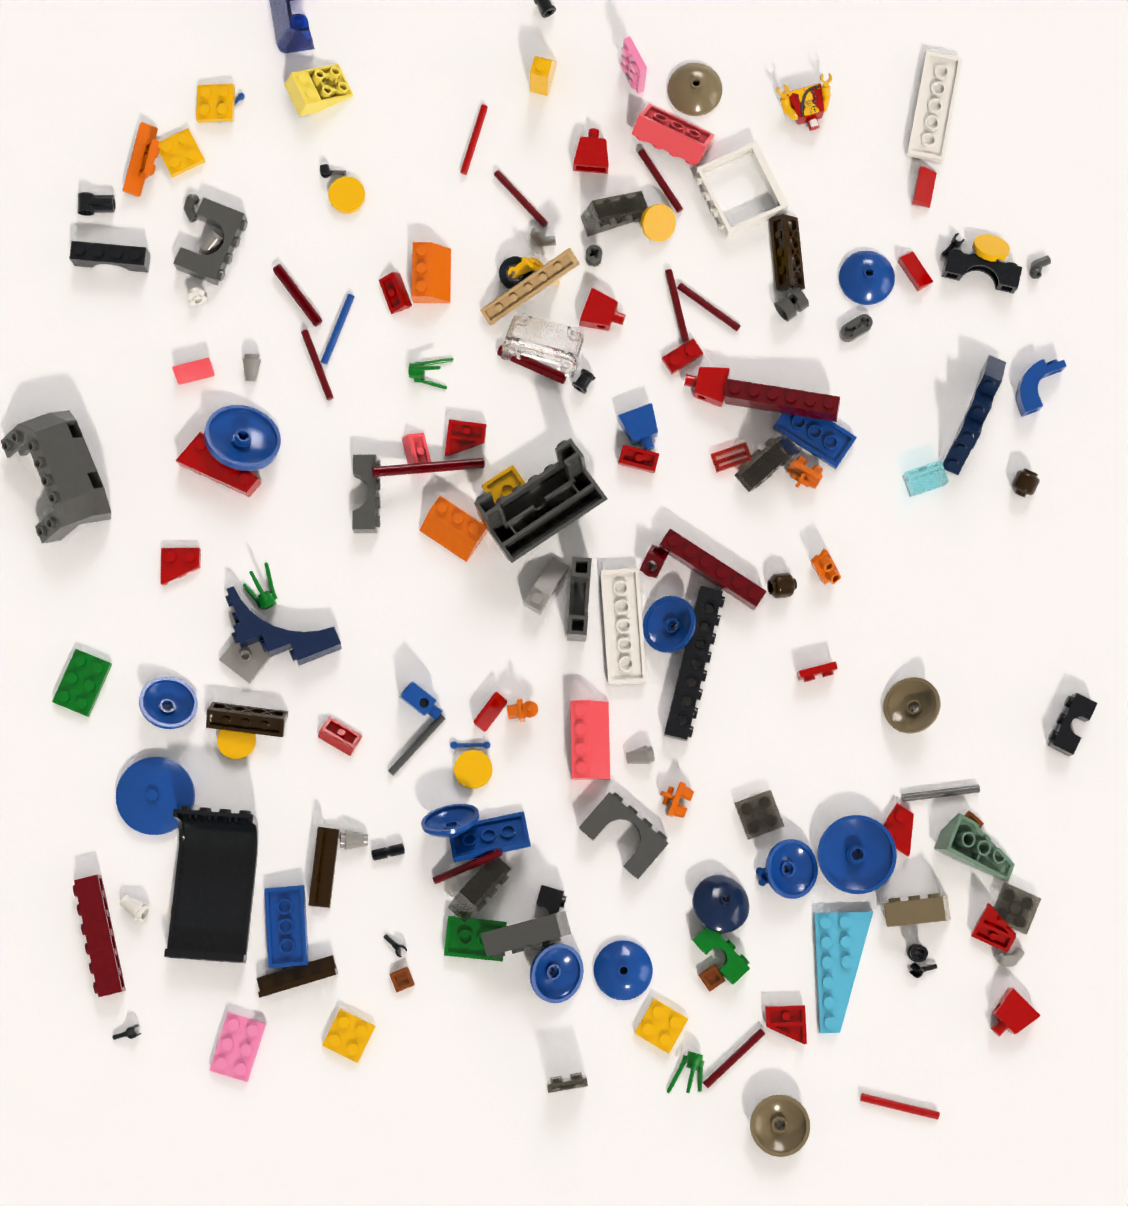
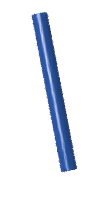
M348 294L320 361L325 365L329 362L355 298L351 294Z

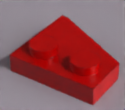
M449 419L445 456L484 444L487 424Z

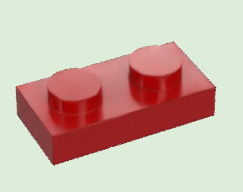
M693 338L663 356L661 360L672 375L703 356L704 353Z
M835 661L800 670L796 674L798 681L804 680V682L815 680V676L822 675L823 678L834 675L833 672L838 667Z

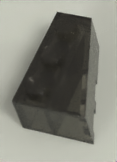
M642 191L592 200L581 215V220L587 237L632 222H640L642 214L648 206Z
M787 435L777 438L771 437L765 442L766 447L763 450L758 449L755 451L748 463L745 461L737 468L739 471L735 474V477L748 492L758 488L781 466L783 467L786 461L793 455L801 452Z
M499 857L484 863L458 892L448 908L466 923L476 910L480 912L487 902L485 900L487 897L491 899L498 891L496 887L499 884L503 886L509 879L507 874L512 868Z

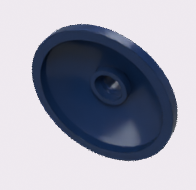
M714 875L705 878L695 888L692 897V906L696 917L701 924L714 932L729 933L737 930L744 924L749 914L750 905L745 890L737 881L727 876ZM723 897L727 898L728 902H725Z

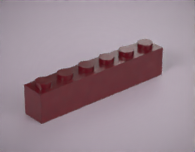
M727 379L724 393L725 404L837 422L840 408L839 396Z
M669 529L659 544V548L669 552V556L753 610L756 609L767 592L672 529Z
M97 874L74 880L73 893L79 902L77 904V912L83 921L81 931L87 940L85 950L91 959L89 970L91 974H94L95 982H93L94 992L98 994V997L126 991L102 875Z

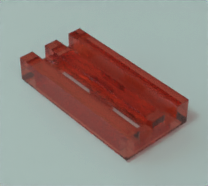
M746 442L710 454L716 473L752 461ZM743 448H744V450H745V451H743V452H740V453H737V454H734V455H731V456H728V457H725V458H722V459H719V460L716 459V457H719V456H722V455H725V454H728V453H731V452H734V451H737V450H740V449H743ZM745 455L747 456L746 458L719 467V464Z

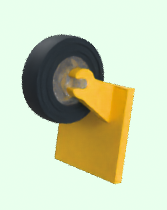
M509 257L503 261L499 268L500 281L506 288L511 289L544 264L532 257ZM558 280L553 283V285L560 284Z

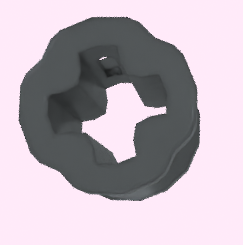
M591 245L586 250L585 260L589 266L596 267L601 264L602 249L598 245Z

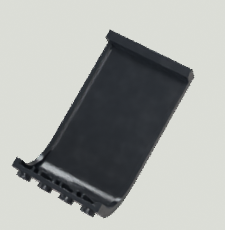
M180 806V809L173 810V817L177 819L179 825V850L167 949L164 951V957L246 964L258 858V820L255 815L251 814V811L239 810V813H231L230 809H219V812H212L211 808L206 807L192 810V807Z

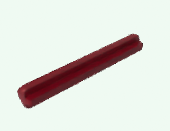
M276 265L273 268L275 275L315 327L323 322L321 317L282 265Z
M500 345L498 348V356L561 384H564L567 379L566 373L503 345Z

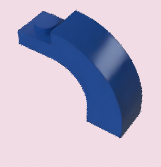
M1042 359L1032 365L1022 376L1016 391V402L1021 417L1035 413L1043 407L1038 394L1039 381L1045 377L1062 372L1067 367L1065 360L1058 361L1055 359L1046 363Z

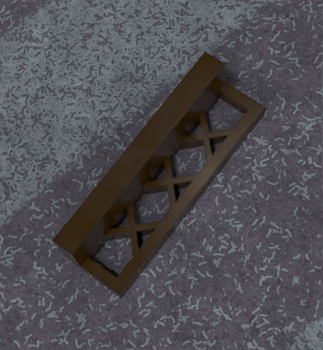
M781 214L769 219L776 291L782 292L793 287L803 290L805 289L798 218ZM789 222H792V230L789 227ZM792 257H793V258L795 259V261H796V266H795V264L793 263ZM794 275L797 277L798 283H795Z
M212 702L207 709L206 728L283 737L289 711Z
M318 827L308 906L331 907L340 829Z
M334 955L311 961L309 965L294 966L256 978L260 990L258 992L259 998L337 975L338 970Z

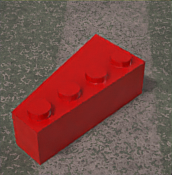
M201 432L197 434L175 460L179 466L207 477L247 497H251L261 485L260 479L252 472L236 470L216 460L207 449L204 434Z

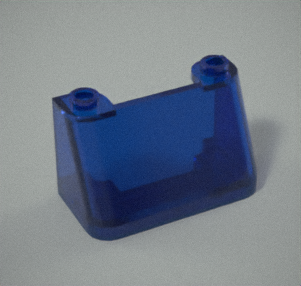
M269 0L278 50L282 53H293L315 49L307 17L303 14H292L290 1L293 0Z

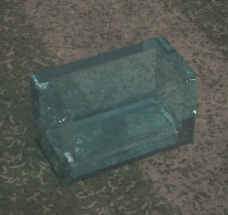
M941 460L907 471L902 476L910 497L945 486L949 482Z

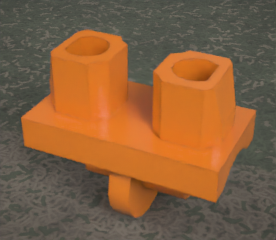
M801 455L796 460L793 459L786 473L792 475L791 478L798 481L795 487L799 488L800 484H803L806 487L810 486L816 489L823 477V468L814 465L810 469L805 466L807 459Z
M823 549L820 555H815L810 560L813 569L823 584L826 585L828 582L835 584L841 579V575L826 549Z
M517 699V704L507 705L509 720L519 718L520 722H526L525 717L532 718L537 715L538 706L533 701H527L523 704V699Z
M680 782L674 796L672 795L674 788L671 786L668 787L667 792H660V795L664 797L663 805L667 806L669 800H672L667 816L673 817L674 815L684 818L687 808L679 805V800L683 798L691 801L694 791L686 787V783Z

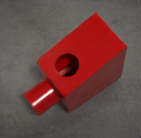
M591 128L588 130V137H580L573 162V171L608 174L607 141L605 138H599L600 131L598 129Z
M591 288L579 326L609 331L612 322L623 325L626 314L617 312L618 301Z
M699 367L697 376L686 374L684 385L695 387L693 397L722 407L730 368Z
M1008 988L991 1013L998 1020L991 1027V1030L999 1037L1006 1030L1011 1034H1017L1041 1015L1014 988Z

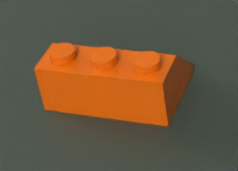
M413 242V303H451V248L432 242Z
M439 496L433 504L419 530L465 562L469 560L488 532L484 524L442 496Z

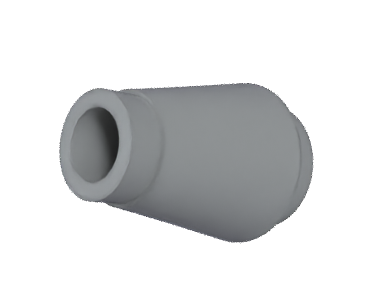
M212 230L210 233H207L198 253L201 255L214 253L222 246L224 239Z
M244 354L242 360L245 381H257L261 363L260 355Z
M645 745L626 752L627 764H651V762L655 761L653 747Z
M347 830L340 832V848L347 850L368 846V834Z

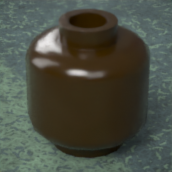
M1026 468L1023 471H1017L1011 484L1016 489L1015 494L1024 498L1026 494L1033 495L1040 483V479L1037 477L1038 474Z
M790 573L773 574L767 581L768 592L774 598L791 597L797 588V581Z

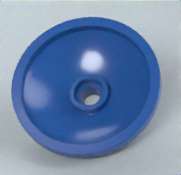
M865 250L850 255L843 262L839 271V284L843 293L851 301L861 305H873L883 301L892 291L895 282V273L891 263L883 255L874 251ZM870 271L872 275L868 276L866 272Z
M665 596L655 601L647 610L643 620L645 640L653 649L663 653H672L682 649L692 638L696 627V616L692 606L686 600L677 596Z
M160 677L151 680L143 687L139 696V708L144 718L151 724L163 729H177L187 725L195 717L198 709V699L195 691L186 682L174 677Z
M469 804L444 806L424 816L421 821V827L429 835L454 838L465 833L476 824L480 816L479 810Z
M787 839L777 843L770 850L766 859L765 872L767 881L774 892L784 898L797 899L809 893L815 885L818 865L816 857L808 845L799 840Z
M626 940L612 942L606 945L596 957L594 963L595 981L601 991L613 999L630 1000L638 997L647 989L652 979L653 967L651 959L647 952L634 942ZM621 967L627 968L626 974L620 973Z
M563 943L550 944L539 951L530 968L531 987L539 998L549 1003H561L571 998L577 992L584 973L583 962L579 953L573 947Z

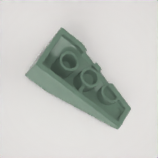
M958 813L940 831L934 849L950 858L1008 882L1015 864L1000 848L996 847L991 838L983 833L975 821Z

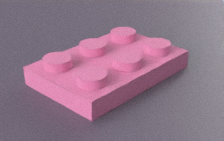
M629 36L623 39L620 67L624 74L627 73L631 88L635 89L639 94L645 90L647 66Z
M227 1012L209 1071L248 1082L266 1023Z

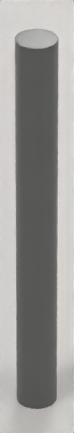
M440 714L392 765L388 772L394 776L446 718Z
M972 785L902 794V800L907 802L979 793L980 786Z

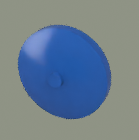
M230 405L218 409L209 417L204 430L205 445L211 455L220 463L236 470L254 471L268 466L276 458L281 445L280 432L273 420L265 413L244 405Z
M148 757L132 764L121 776L116 789V805L122 819L132 829L148 835H162L177 829L179 825L177 819L173 817V810L180 809V806H189L193 809L195 802V788L188 772L177 762L163 757Z
M851 815L836 820L823 832L818 844L817 859L823 876L835 888L850 894H865L877 890L891 877L896 865L897 851L890 832L880 822L867 816Z

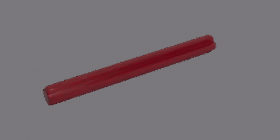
M484 458L377 466L372 467L373 477L478 469L485 467Z

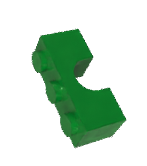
M705 927L692 941L705 955L712 949H721L725 954V962L718 970L732 985L735 984L750 970L748 966L750 962L743 954L739 956L734 951L736 946L729 939L725 941L721 936L722 933L714 932Z

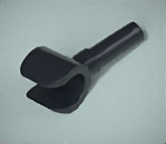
M328 164L320 165L319 170L323 178H328L331 175H346V170H330Z
M959 233L954 235L951 244L941 253L943 257L947 255L949 250H952L954 247H960L964 242V238L962 241L956 240Z
M387 934L384 935L383 938L392 945L398 957H402L397 952L399 948H404L407 952L404 945H399Z
M914 962L910 965L913 970L909 971V973L916 978H920L924 972L937 969L938 966L933 964L921 967Z
M135 1024L127 1028L126 1031L113 1035V1040L123 1037L133 1039L140 1036L142 1033L137 1034L134 1031V1028L139 1025Z

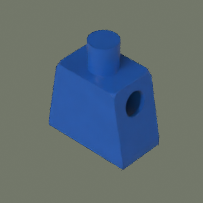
M652 403L618 415V423L632 445L641 443L643 449L648 451L655 448L652 438L658 436V428Z
M413 681L407 685L399 696L400 699L423 716L428 714L436 720L442 713V710L435 705L437 700ZM422 698L427 702L425 707L419 704Z

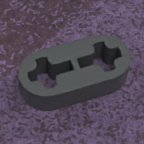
M862 314L842 326L839 332L840 339L844 342H851L865 334L872 327V318L867 314ZM861 320H862L863 322H865V321L868 322L867 325H866L867 327H865L864 325H862L861 327L858 328V325L861 323ZM854 329V331L851 334V337L849 335H844L846 330L850 331Z

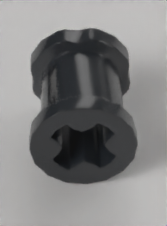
M534 0L535 4L539 6L543 18L549 17L556 12V7L551 4L550 0Z
M581 369L580 376L575 382H572V386L585 394L587 387L596 377L588 370Z
M913 944L908 948L907 956L911 961L923 962L928 956V950L921 944ZM916 949L921 950L919 957L914 956Z

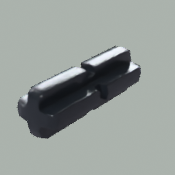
M403 844L388 846V848L375 849L371 851L372 859L380 860L388 858V856L401 855L405 853V848Z

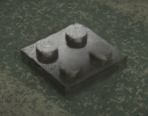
M771 790L734 803L747 840L784 827Z
M1003 882L993 908L1013 930L1027 935L1042 898Z
M582 1072L572 1073L570 1078L562 1079V1075L550 1077V1081H547L548 1093L588 1086L587 1077L582 1075Z

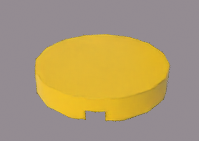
M346 176L335 180L331 184L328 193L332 207L338 210V212L345 214L358 211L362 204H364L366 196L360 181Z
M655 204L646 208L640 221L644 236L656 242L665 241L670 238L676 226V217L673 210L663 204Z
M991 234L978 235L972 245L973 250H976V254L979 257L991 262H996L997 259L1005 260L1010 252V247L1005 240Z
M220 730L217 736V745L225 757L233 760H242L254 751L256 735Z
M466 751L455 761V777L466 788H481L488 783L492 776V763L488 756L481 751Z

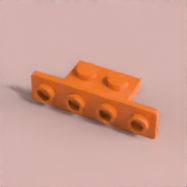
M144 122L139 123L122 188L123 192L140 197L145 179L154 174L156 168L154 161L160 153V148L158 147L159 140H156L157 127Z

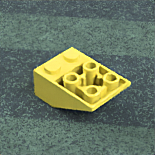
M339 64L291 72L284 84L299 116L317 113L353 97V93Z

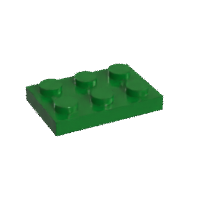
M75 649L52 702L89 717L112 663Z
M448 916L444 956L503 962V957L494 959L493 955L486 956L481 933L506 927L507 922Z

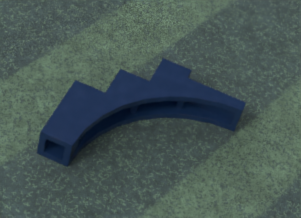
M991 355L988 356L981 369L976 388L961 425L941 465L942 469L959 475L981 434L983 423L992 407L994 396L1002 383L1006 366L1005 361Z
M234 586L227 588L228 595L225 596L228 606H233L235 611L232 613L236 625H233L234 632L231 634L235 644L239 643L241 648L261 641L260 644L263 651H268L270 657L289 650L292 660H296L298 666L342 649L335 627L320 631L301 632L273 626L249 610L240 599Z

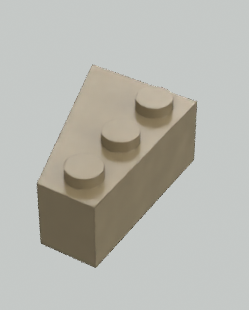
M939 893L927 894L928 898L920 899V895L908 896L906 901H901L900 897L888 899L889 903H884L887 927L950 920L948 896H940Z

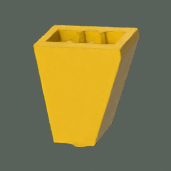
M534 56L530 70V92L548 96L557 61Z

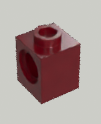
M652 544L639 570L646 576L657 578L669 552Z

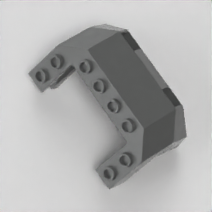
M70 410L49 412L19 423L1 440L2 449L5 451L7 458L13 456L17 451L20 456L31 454L34 466L37 468L41 483L52 505L53 511L35 526L42 544L61 541L80 524L111 519V509L105 488L77 420Z
M571 438L567 441H561L556 446L557 463L548 465L542 473L533 475L524 485L516 486L509 495L501 496L494 503L492 494L489 492L481 494L474 502L479 518L499 549L511 563L608 499L587 471L584 455Z

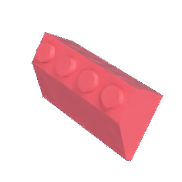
M650 103L639 114L631 134L636 136L639 141H646L652 144L654 148L663 149L669 152L671 156L684 159L686 163L696 166L703 160L715 136Z
M593 700L570 701L572 780L610 779L609 702Z

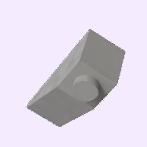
M552 557L525 599L524 606L541 615L568 570L569 565Z

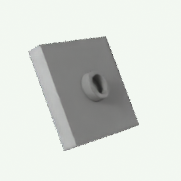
M233 641L219 660L250 684L271 657L268 651H263L260 642L241 648L239 643L235 644Z

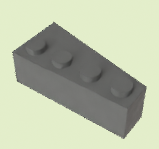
M566 911L487 931L481 933L486 956L493 955L494 959L506 956L505 952L512 950V954L522 952L525 946L530 945L531 949L543 946L542 942L549 940L550 944L560 942L561 937L571 934Z

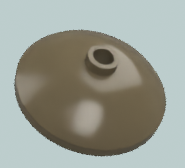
M688 63L676 69L671 75L667 89L668 97L672 105L683 114L689 116L705 115L711 112L720 102L722 82L719 75L711 67L701 63ZM697 82L699 83V85L694 86L693 83Z
M918 677L905 678L894 684L887 692L883 711L888 723L897 731L907 734L918 733L927 729L935 722L940 712L941 699L937 689L929 681ZM918 707V711L913 712L914 708Z
M772 1095L763 1099L754 1108L750 1119V1131L757 1146L765 1153L772 1156L785 1157L798 1152L805 1145L810 1134V1119L806 1109L796 1099L787 1095ZM778 1120L782 1122L780 1128L775 1127V1122Z

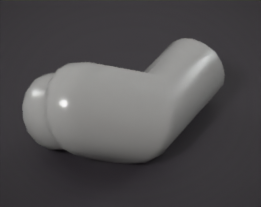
M532 228L530 236L538 246L556 245L555 236L546 237L540 228Z
M1017 947L1011 955L997 954L995 960L1002 967H1011L1017 964L1025 952Z

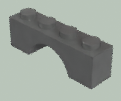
M376 454L353 455V475L355 478L363 481L368 488V496L364 504L352 511V530L354 533H377V527L381 525L380 516H377V509L381 508V499L377 497V490H381V480L372 475V467L381 466V461L377 460Z

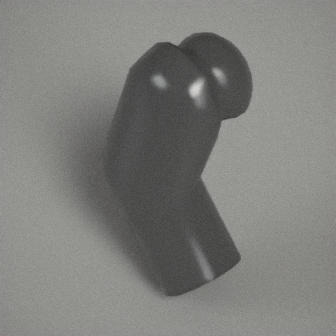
M189 194L183 207L191 223L198 220L194 211L195 204L199 202V197L196 194Z
M1048 255L1031 263L1029 270L1031 278L1039 279L1042 276V267L1051 264V259Z

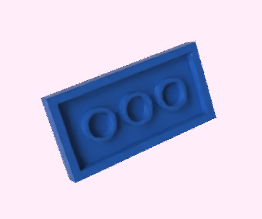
M784 413L781 414L772 428L834 469L838 467L857 438L833 421Z
M524 811L479 820L465 833L454 838L449 837L454 863L478 858L499 848L503 853L531 847Z
M305 885L264 888L268 968L309 965Z

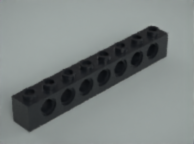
M702 585L699 588L694 608L696 627L692 638L685 645L663 736L687 741L688 737H692L694 726H691L692 718L696 719L698 708L695 705L697 700H701L703 689H700L701 681L705 682L707 670H704L705 664L710 662L712 652H709L710 644L714 645L716 633H713L714 626L719 625L721 615H718L719 607L723 608L725 597L722 596V590ZM710 604L713 606L714 611L707 613L703 606ZM702 622L707 623L709 630H700L699 624ZM696 641H702L705 645V648L702 650L696 649L694 643ZM697 659L700 662V667H691L690 661ZM693 678L696 681V685L689 687L686 685L685 680ZM683 696H688L691 699L689 706L681 703ZM684 715L687 718V723L679 724L676 717Z

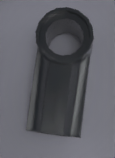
M89 192L78 194L77 213L80 215L91 216L94 213H111L116 210L114 195H94Z

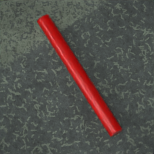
M484 104L480 107L460 173L463 175L468 173L488 106Z
M861 1093L860 1101L936 1120L940 1116L938 1111Z

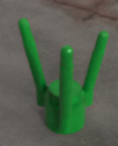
M445 358L409 363V378H414V382L447 389L445 385L425 380L421 377H425V370L441 369L440 366L428 365L452 362L454 359Z
M267 562L264 565L271 593L263 591L253 571H250L249 574L260 593L258 597L246 583L243 584V587L262 610L276 605L275 600L278 599Z
M688 1051L687 1056L683 1055L682 1062L667 1089V1093L671 1092L686 1063V1068L691 1069L686 1093H690L695 1070L698 1071V1091H702L703 1065L705 1062L702 1060L703 1055Z

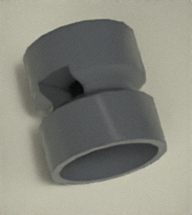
M793 287L786 293V297L781 296L774 301L776 311L787 322L794 318L797 312H802L809 306L807 297L798 287Z

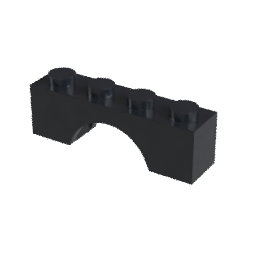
M71 241L69 259L74 266L93 268L95 265L108 264L123 267L129 271L148 273L151 255L146 247Z
M953 249L949 250L945 257L941 277L960 281L968 272L981 271L991 277L996 290L1014 294L1019 286L1022 267L1013 262H999L998 259L996 262L984 260L977 254H965L961 250Z

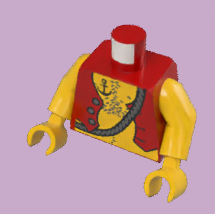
M823 73L820 75V80L823 82L822 86L818 83L789 91V87L783 84L784 91L782 93L780 87L775 89L776 93L781 95L780 102L783 112L799 125L807 123L810 131L820 127L818 119H821L824 112L828 109L831 98L829 83L832 81L830 73H828L829 78L826 81L823 80Z

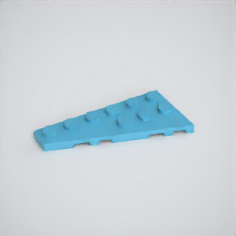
M873 911L814 913L819 1033L841 1032Z

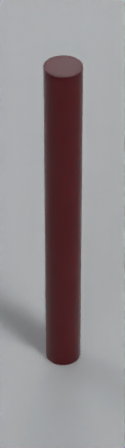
M641 149L638 151V155L676 212H681L683 207L645 150Z
M497 170L494 176L543 228L548 225L547 220Z
M672 269L665 270L670 295L682 342H686L689 340L675 279Z
M683 283L678 285V290L736 332L740 329V324Z
M307 329L303 330L301 334L326 399L331 400L334 397Z
M499 848L432 878L433 882L438 884L503 856L502 850Z
M760 1028L703 1084L707 1088L714 1084L765 1035L764 1031Z

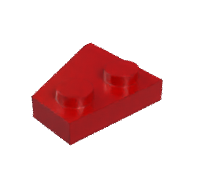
M161 548L162 586L201 568L200 548Z
M896 803L883 826L890 832L895 842L896 850L908 857L911 850L914 813Z
M987 903L971 932V937L1008 952L1016 938V933L993 906Z
M805 1005L765 1006L766 1027L802 1044H807Z

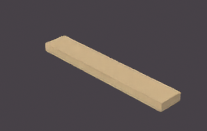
M568 248L480 310L488 324L492 326L579 266L578 259L571 248Z

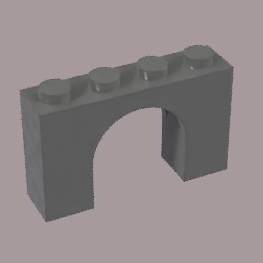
M203 197L196 215L200 221L213 225L224 232L223 244L219 250L209 255H201L180 247L173 264L179 271L218 286L219 281L224 279L225 268L232 261L233 250L239 246L240 235L242 231L246 230L248 221L245 213Z
M572 557L567 641L586 642L592 558Z
M609 792L579 826V829L594 841L610 822L615 820L631 822L639 832L640 843L636 852L625 863L623 868L638 880L669 844L666 841L668 838L661 831L656 833L651 828L653 824L646 818L641 820L636 815L638 811L631 805L626 807L622 803L623 798L616 792L613 794Z

